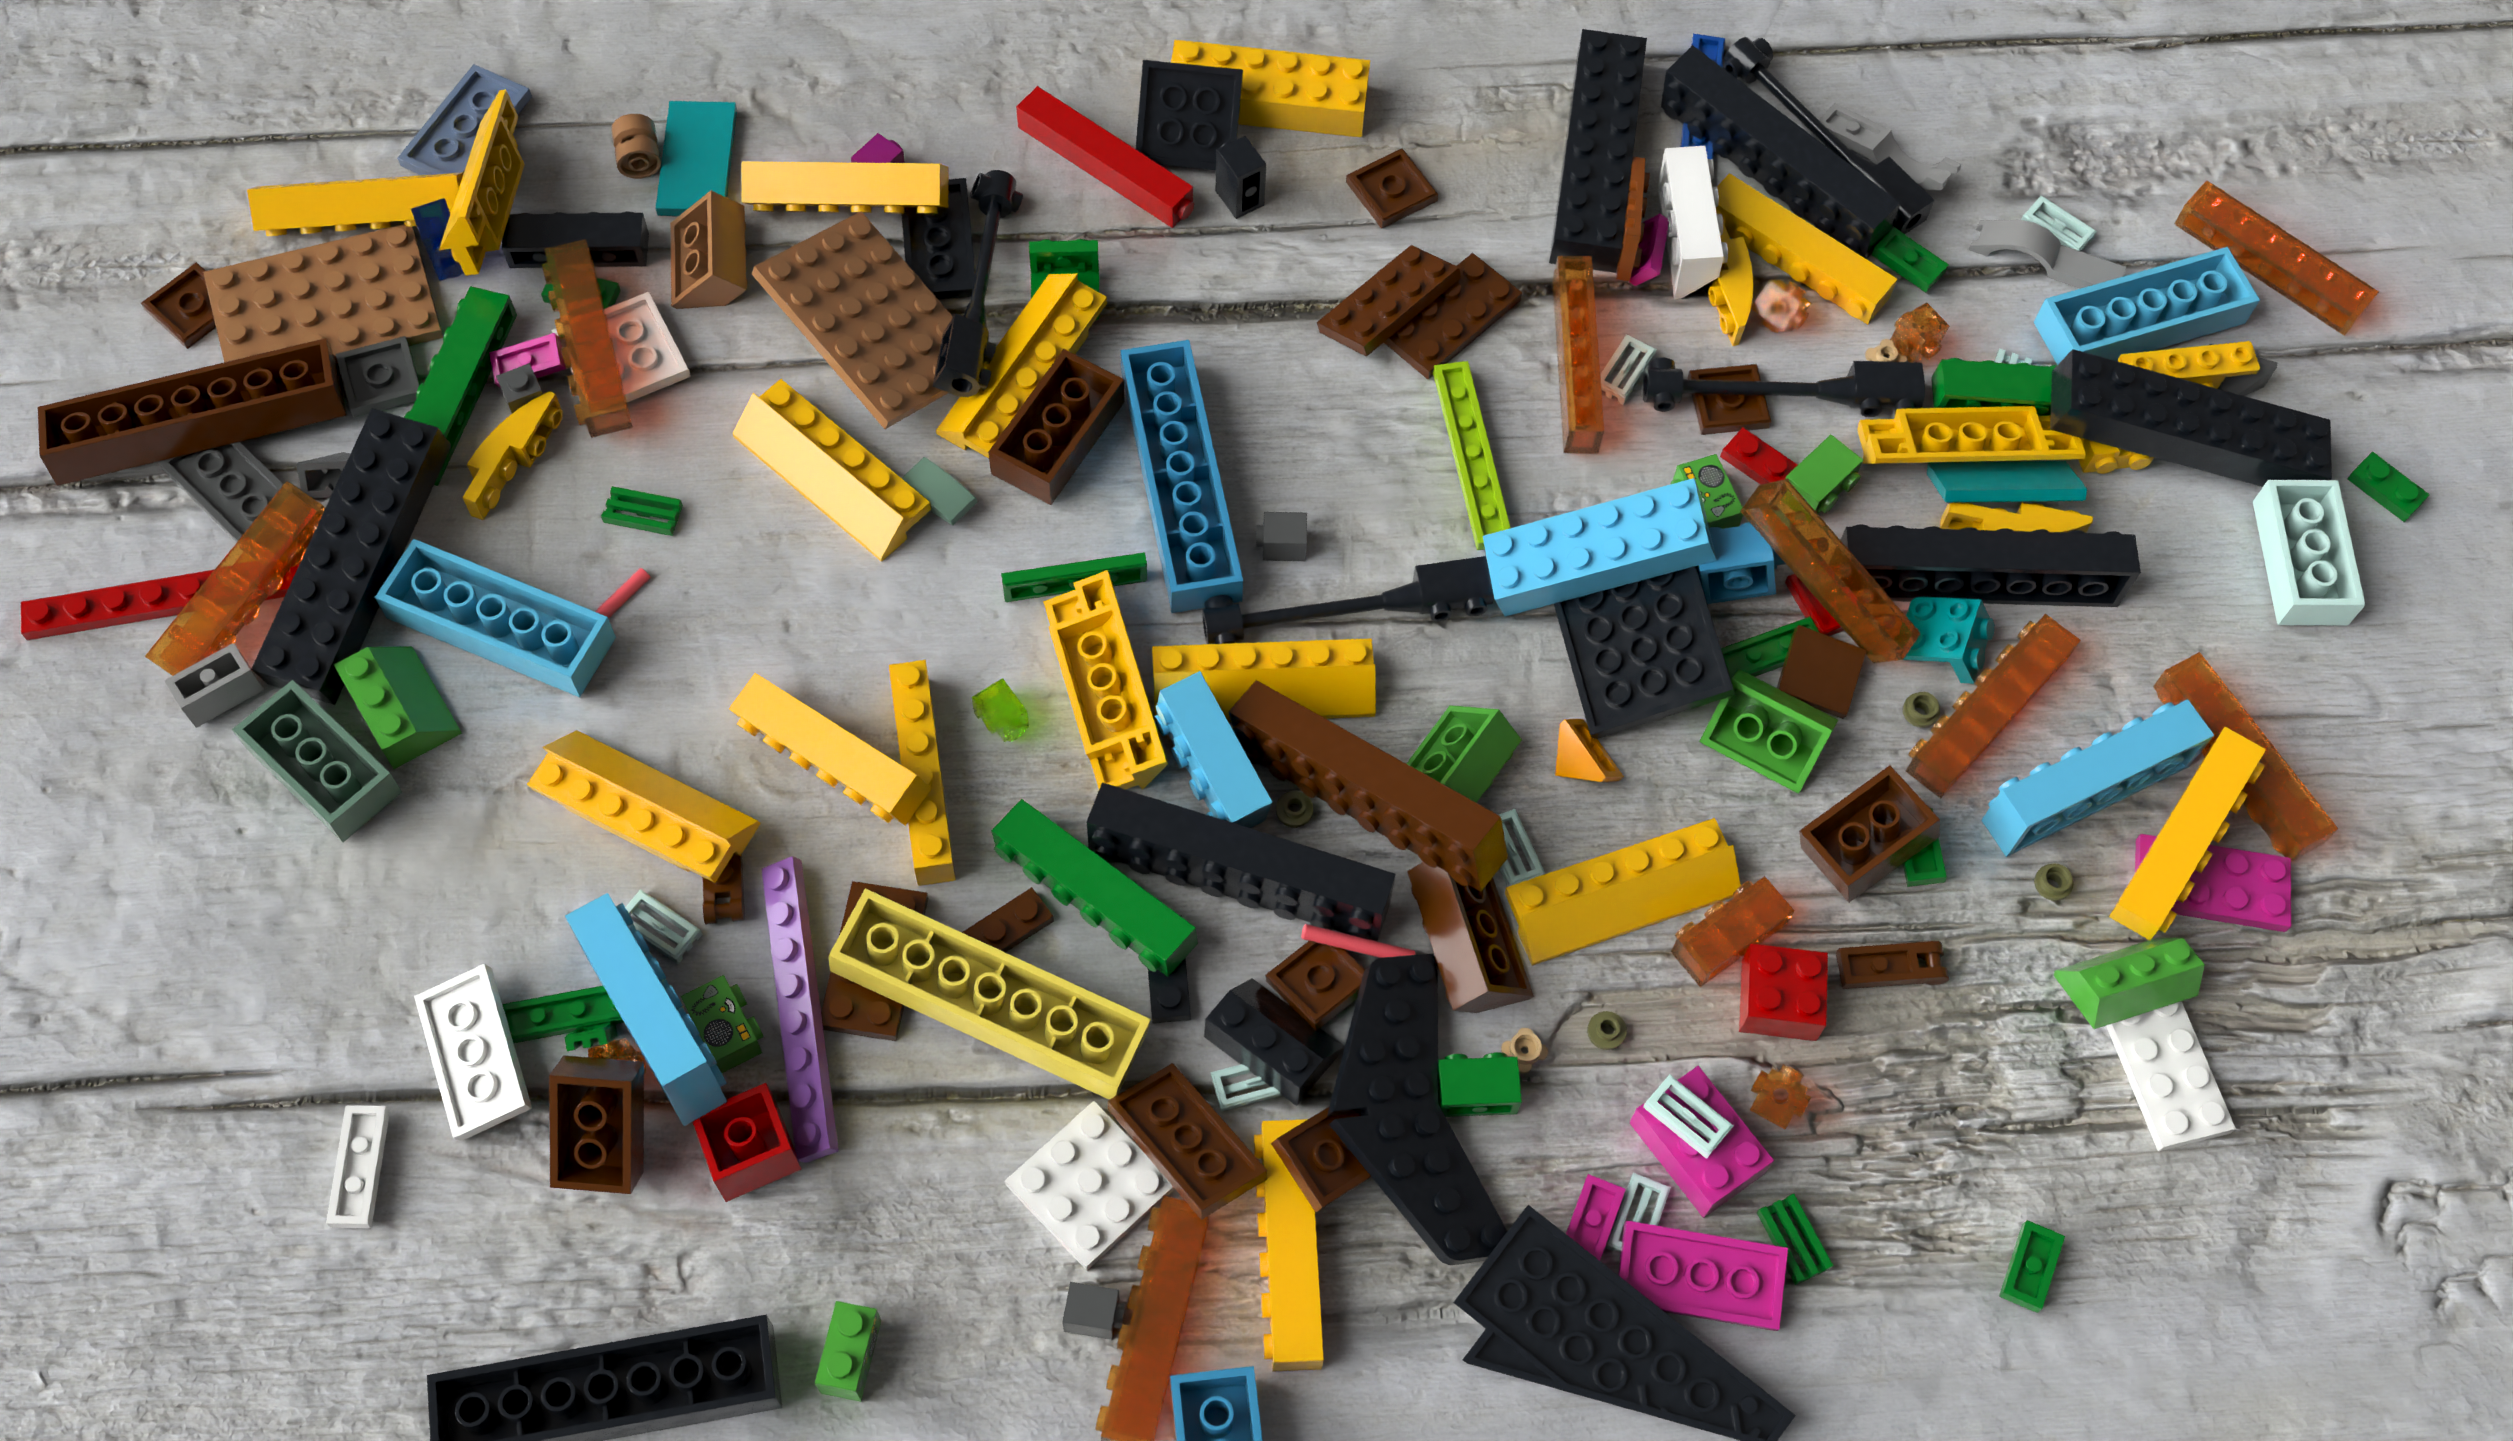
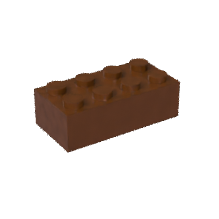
M1063 349L988 451L991 475L1052 505L1124 404V379Z

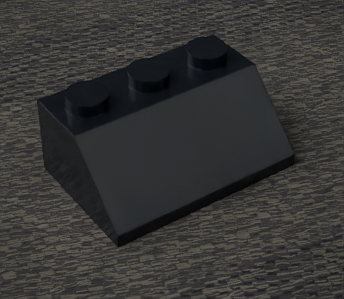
M1253 978L1229 990L1205 1018L1204 1037L1238 1063L1248 1067L1250 1072L1257 1077L1260 1076L1262 1081L1270 1087L1276 1088L1282 1096L1296 1106L1344 1049L1343 1044L1321 1028L1316 1031L1291 1006Z

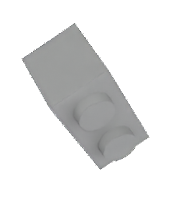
M234 643L164 680L180 708L195 728L264 691L248 662Z

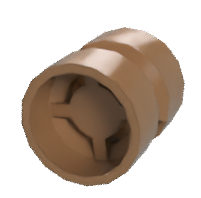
M627 114L616 119L612 124L611 132L615 147L616 165L619 172L626 177L635 179L646 178L655 174L661 167V158L653 120L642 114Z

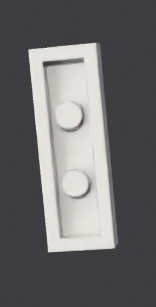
M345 1105L326 1224L331 1228H372L390 1110L386 1106Z

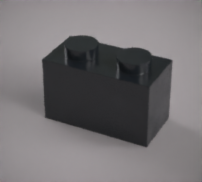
M1243 136L1237 140L1228 141L1220 148H1217L1215 191L1233 216L1237 219L1264 206L1266 162L1248 138Z

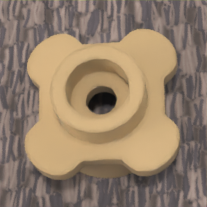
M1883 339L1880 345L1875 348H1868L1865 352V358L1868 361H1907L1906 355L1900 353L1894 346V342L1889 339Z
M1521 1028L1511 1041L1503 1042L1501 1052L1505 1053L1507 1057H1518L1519 1072L1528 1073L1531 1071L1534 1063L1547 1058L1548 1048L1546 1045L1541 1044L1539 1037L1531 1029ZM1521 1048H1527L1528 1053H1522Z

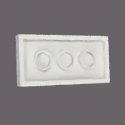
M482 964L414 996L454 1139L463 1141L532 1109L491 967Z
M2182 1001L2106 1025L2158 1152L2231 1134L2236 1129Z

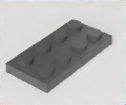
M241 442L158 462L162 470L249 556L253 555L309 512L305 504Z

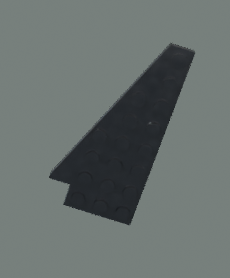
M1527 1205L1453 1302L1485 1328L1484 1332L1462 1359L1470 1365L1740 1441H1777L1796 1416L1530 1205Z

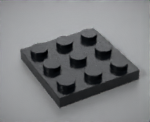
M1143 60L1135 149L1160 165L1216 170V149L1228 141L1237 140L1243 70Z

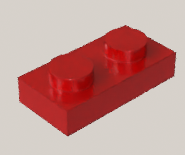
M1743 427L1722 449L1720 455L1722 459L1776 496L1780 493L1786 476L1798 466L1795 462Z

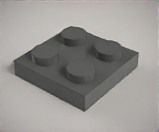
M406 336L336 354L353 417L369 414L371 408L384 410L416 401V393L420 383Z

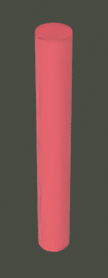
M639 568L595 612L607 616L609 619L651 578L644 569Z
M1305 924L1302 929L1301 938L1304 940L1378 958L1415 955L1414 950Z

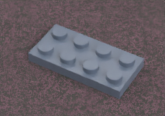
M473 64L397 157L400 166L419 175L464 174L480 122L499 90L506 89L518 115L532 98L530 89Z

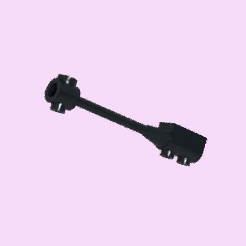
M1743 37L1730 47L1724 58V69L1735 78L1741 77L1748 84L1758 79L1826 147L1900 202L1892 229L1895 227L1903 234H1906L1927 220L1935 200L1890 157H1887L1878 164H1874L1852 149L1849 150L1767 70L1773 59V51L1765 39L1758 38L1752 42L1748 37Z
M992 170L986 174L979 173L971 190L970 198L979 201V209L987 215L972 296L964 316L955 313L943 332L933 381V387L960 397L973 396L978 393L979 389L984 391L989 384L992 373L990 370L983 368L984 363L990 364L996 350V344L988 342L989 331L987 329L984 302L999 220L1008 216L1011 211L1016 213L1023 199V193L1015 191V178L1002 170Z
M1662 357L1651 360L1647 368H1645L1642 393L1643 401L1645 403H1654V409L1660 412L1672 410L1675 407V403L1681 402L1683 393L1816 397L1817 399L1848 405L1850 408H1860L1862 416L1875 417L1882 412V409H1894L1896 414L1897 409L1922 408L1925 399V380L1922 363L1853 361L1846 377L1817 381V383L1683 379L1682 369H1677L1672 359Z
M1486 556L1415 566L1412 583L1375 596L1241 614L1239 604H1234L1232 597L1217 595L1205 601V609H1202V622L1207 644H1229L1244 640V629L1379 609H1384V611L1419 612L1420 614L1430 613L1431 620L1433 621L1447 620L1452 616L1451 610L1465 608L1468 616H1479L1488 610L1487 605L1493 604L1494 594Z

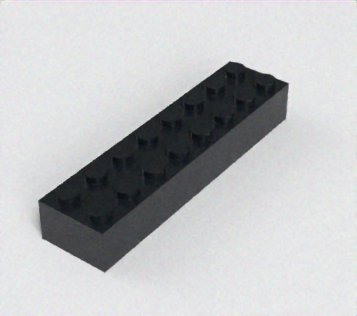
M1582 29L1574 73L1549 259L1550 264L1616 273L1622 250L1647 38Z
M1692 45L1666 70L1661 108H1663L1665 114L1671 119H1677L1682 124L1687 123L1688 130L1694 137L1698 139L1705 137L1707 143L1708 141L1712 142L1714 151L1720 157L1728 158L1738 166L1742 174L1746 177L1754 178L1763 185L1766 192L1771 196L1780 198L1789 205L1795 215L1804 217L1815 225L1816 228L1865 259L1869 258L1874 247L1892 230L1900 206L1899 201Z
M2074 349L2052 370L2050 430L2261 487L2268 480L2332 479L2331 423L2329 419Z
M371 408L251 668L268 685L282 689L293 680L311 698L333 705L336 704L344 687V682L334 664L360 651L379 609L375 596L403 555L451 448V444L439 428Z
M1860 524L1845 528L1830 562L1832 588L1839 600L1911 602L1916 597L1981 599L1983 604L2118 607L2141 573L2135 534H2121L2116 531L2101 534L2085 533L2080 530L2064 533L2039 529L2027 532L2013 531L2008 528L1996 531L1977 530L1972 527L1954 530L1941 529L1936 526L1917 529L1905 528L1899 525L1881 528Z
M1102 782L1086 823L1088 848L1108 863L1117 861L1129 865L1132 870L1141 874H1150L1152 872L1165 876L1166 880L1176 885L1184 886L1187 883L1200 887L1208 895L1214 897L1225 895L1237 899L1240 904L1249 908H1258L1260 906L1274 911L1277 916L1287 920L1298 918L1310 922L1313 926L1329 930L1333 929L1345 934L1378 941L1390 906L1395 873Z
M767 1314L427 1375L430 1441H605L782 1408L774 1326Z

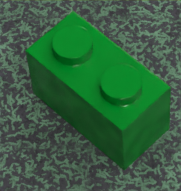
M1494 1052L1484 1055L1483 1058H1468L1465 1054H1451L1444 1057V1059L1438 1060V1104L1445 1117L1514 1115L1518 1113L1522 1103L1518 1057H1507L1505 1053Z

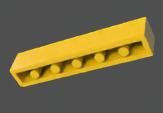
M742 161L741 203L753 205V211L774 212V206H786V212H806V206H818V212L839 213V207H851L852 213L860 211L862 213H872V207H884V213L904 214L905 207L917 208V213L938 214V208H948L949 167L942 164Z
M463 173L256 186L247 189L253 230H265L266 236L286 235L289 228H300L301 234L322 232L321 226L335 225V231H351L357 229L356 224L369 223L370 229L390 228L392 221H404L407 227L426 225L425 219L438 218L439 224H447Z
M1729 173L1717 186L1719 202L1718 207H1716V213L1722 214L1723 223L1729 237L1732 239L1743 237L1747 248L1761 256L1767 263L1780 268L1794 280L1805 284L1816 291L1822 298L1830 300L1847 311L1849 315L1860 319L1867 325L1890 299L1898 279L1732 174Z
M926 660L890 664L889 673L901 765L915 773L932 788L908 822L917 884L922 886L956 881Z
M754 673L729 708L730 711L740 718L737 725L754 737L758 732L764 734L763 742L780 754L784 749H787L792 753L789 759L806 771L812 765L819 770L816 776L829 786L835 788L838 783L846 787L843 791L844 795L861 806L866 800L873 805L870 811L888 824L894 818L906 826L932 789L915 773Z
M2227 727L2223 728L2109 915L2110 918L2148 940H2151L2158 930L2166 933L2177 913L2171 910L2176 900L2183 903L2195 885L2189 878L2194 870L2201 873L2213 854L2207 851L2208 846L2212 840L2217 843L2220 842L2230 826V823L2225 821L2229 811L2236 814L2248 796L2242 789L2247 781L2254 784L2264 769L2265 765L2259 761L2266 751L2265 748Z
M1308 1119L1262 1121L1261 1134H1254V1156L1257 1159L1262 1158V1165L1267 1169V1180L1256 1186V1198H1264L1265 1212L1257 1213L1258 1237H1266L1267 1252L1259 1253L1260 1277H1268L1269 1293H1261L1262 1318H1270L1271 1334H1263L1264 1359H1272V1372L1321 1370L1324 1361L1315 1211L1271 1145L1278 1137Z

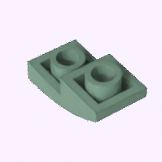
M925 457L902 477L905 482L930 501L932 513L951 525L959 521L978 502L976 497L957 480Z

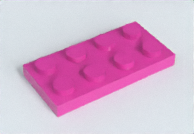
M2140 834L2137 837L2135 872L2157 836ZM2209 845L2207 851L2213 854L2201 873L2194 870L2189 878L2190 881L2195 883L2194 887L2183 903L2176 900L2171 909L2177 915L2286 932L2291 928V858Z
M1626 1221L1624 1223L1618 1276L1664 1312L1778 1331L1780 1329L1788 1248Z

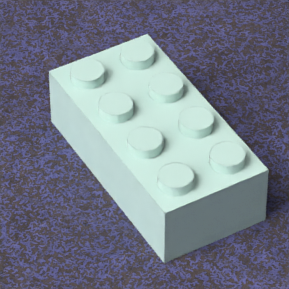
M2268 480L2253 500V506L2277 625L2348 626L2363 609L2365 601L2339 481Z

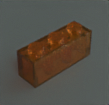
M1765 876L1754 884L1751 880L1745 882L1733 893L1734 898L1726 904L1722 901L1717 902L1705 912V919L1696 925L1691 921L1675 934L1677 940L1671 953L1700 987L1742 958L1750 944L1763 943L1785 927L1791 919L1795 910Z

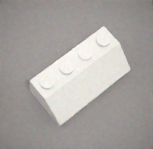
M1705 146L1665 148L1657 191L1661 214L1669 221L1666 249L1674 299H1682L1718 278L1722 263H1727L1728 260L1727 243L1721 242L1720 237L1723 233L1722 214L1716 213V207H1718L1719 202L1717 186L1712 187L1711 180L1714 178V163L1712 159H1707Z

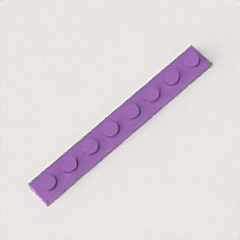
M791 856L761 870L795 1152L799 1161L807 1163L838 1152L839 1149L802 860Z

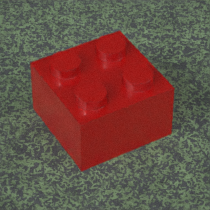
M1750 944L1742 959L1739 1032L1817 1041L1826 1027L1828 953Z
M767 1083L726 1099V1103L693 1121L712 1179L725 1202L802 1170L778 1104Z

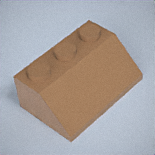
M711 190L670 223L671 307L685 309L726 306L747 290L744 205Z

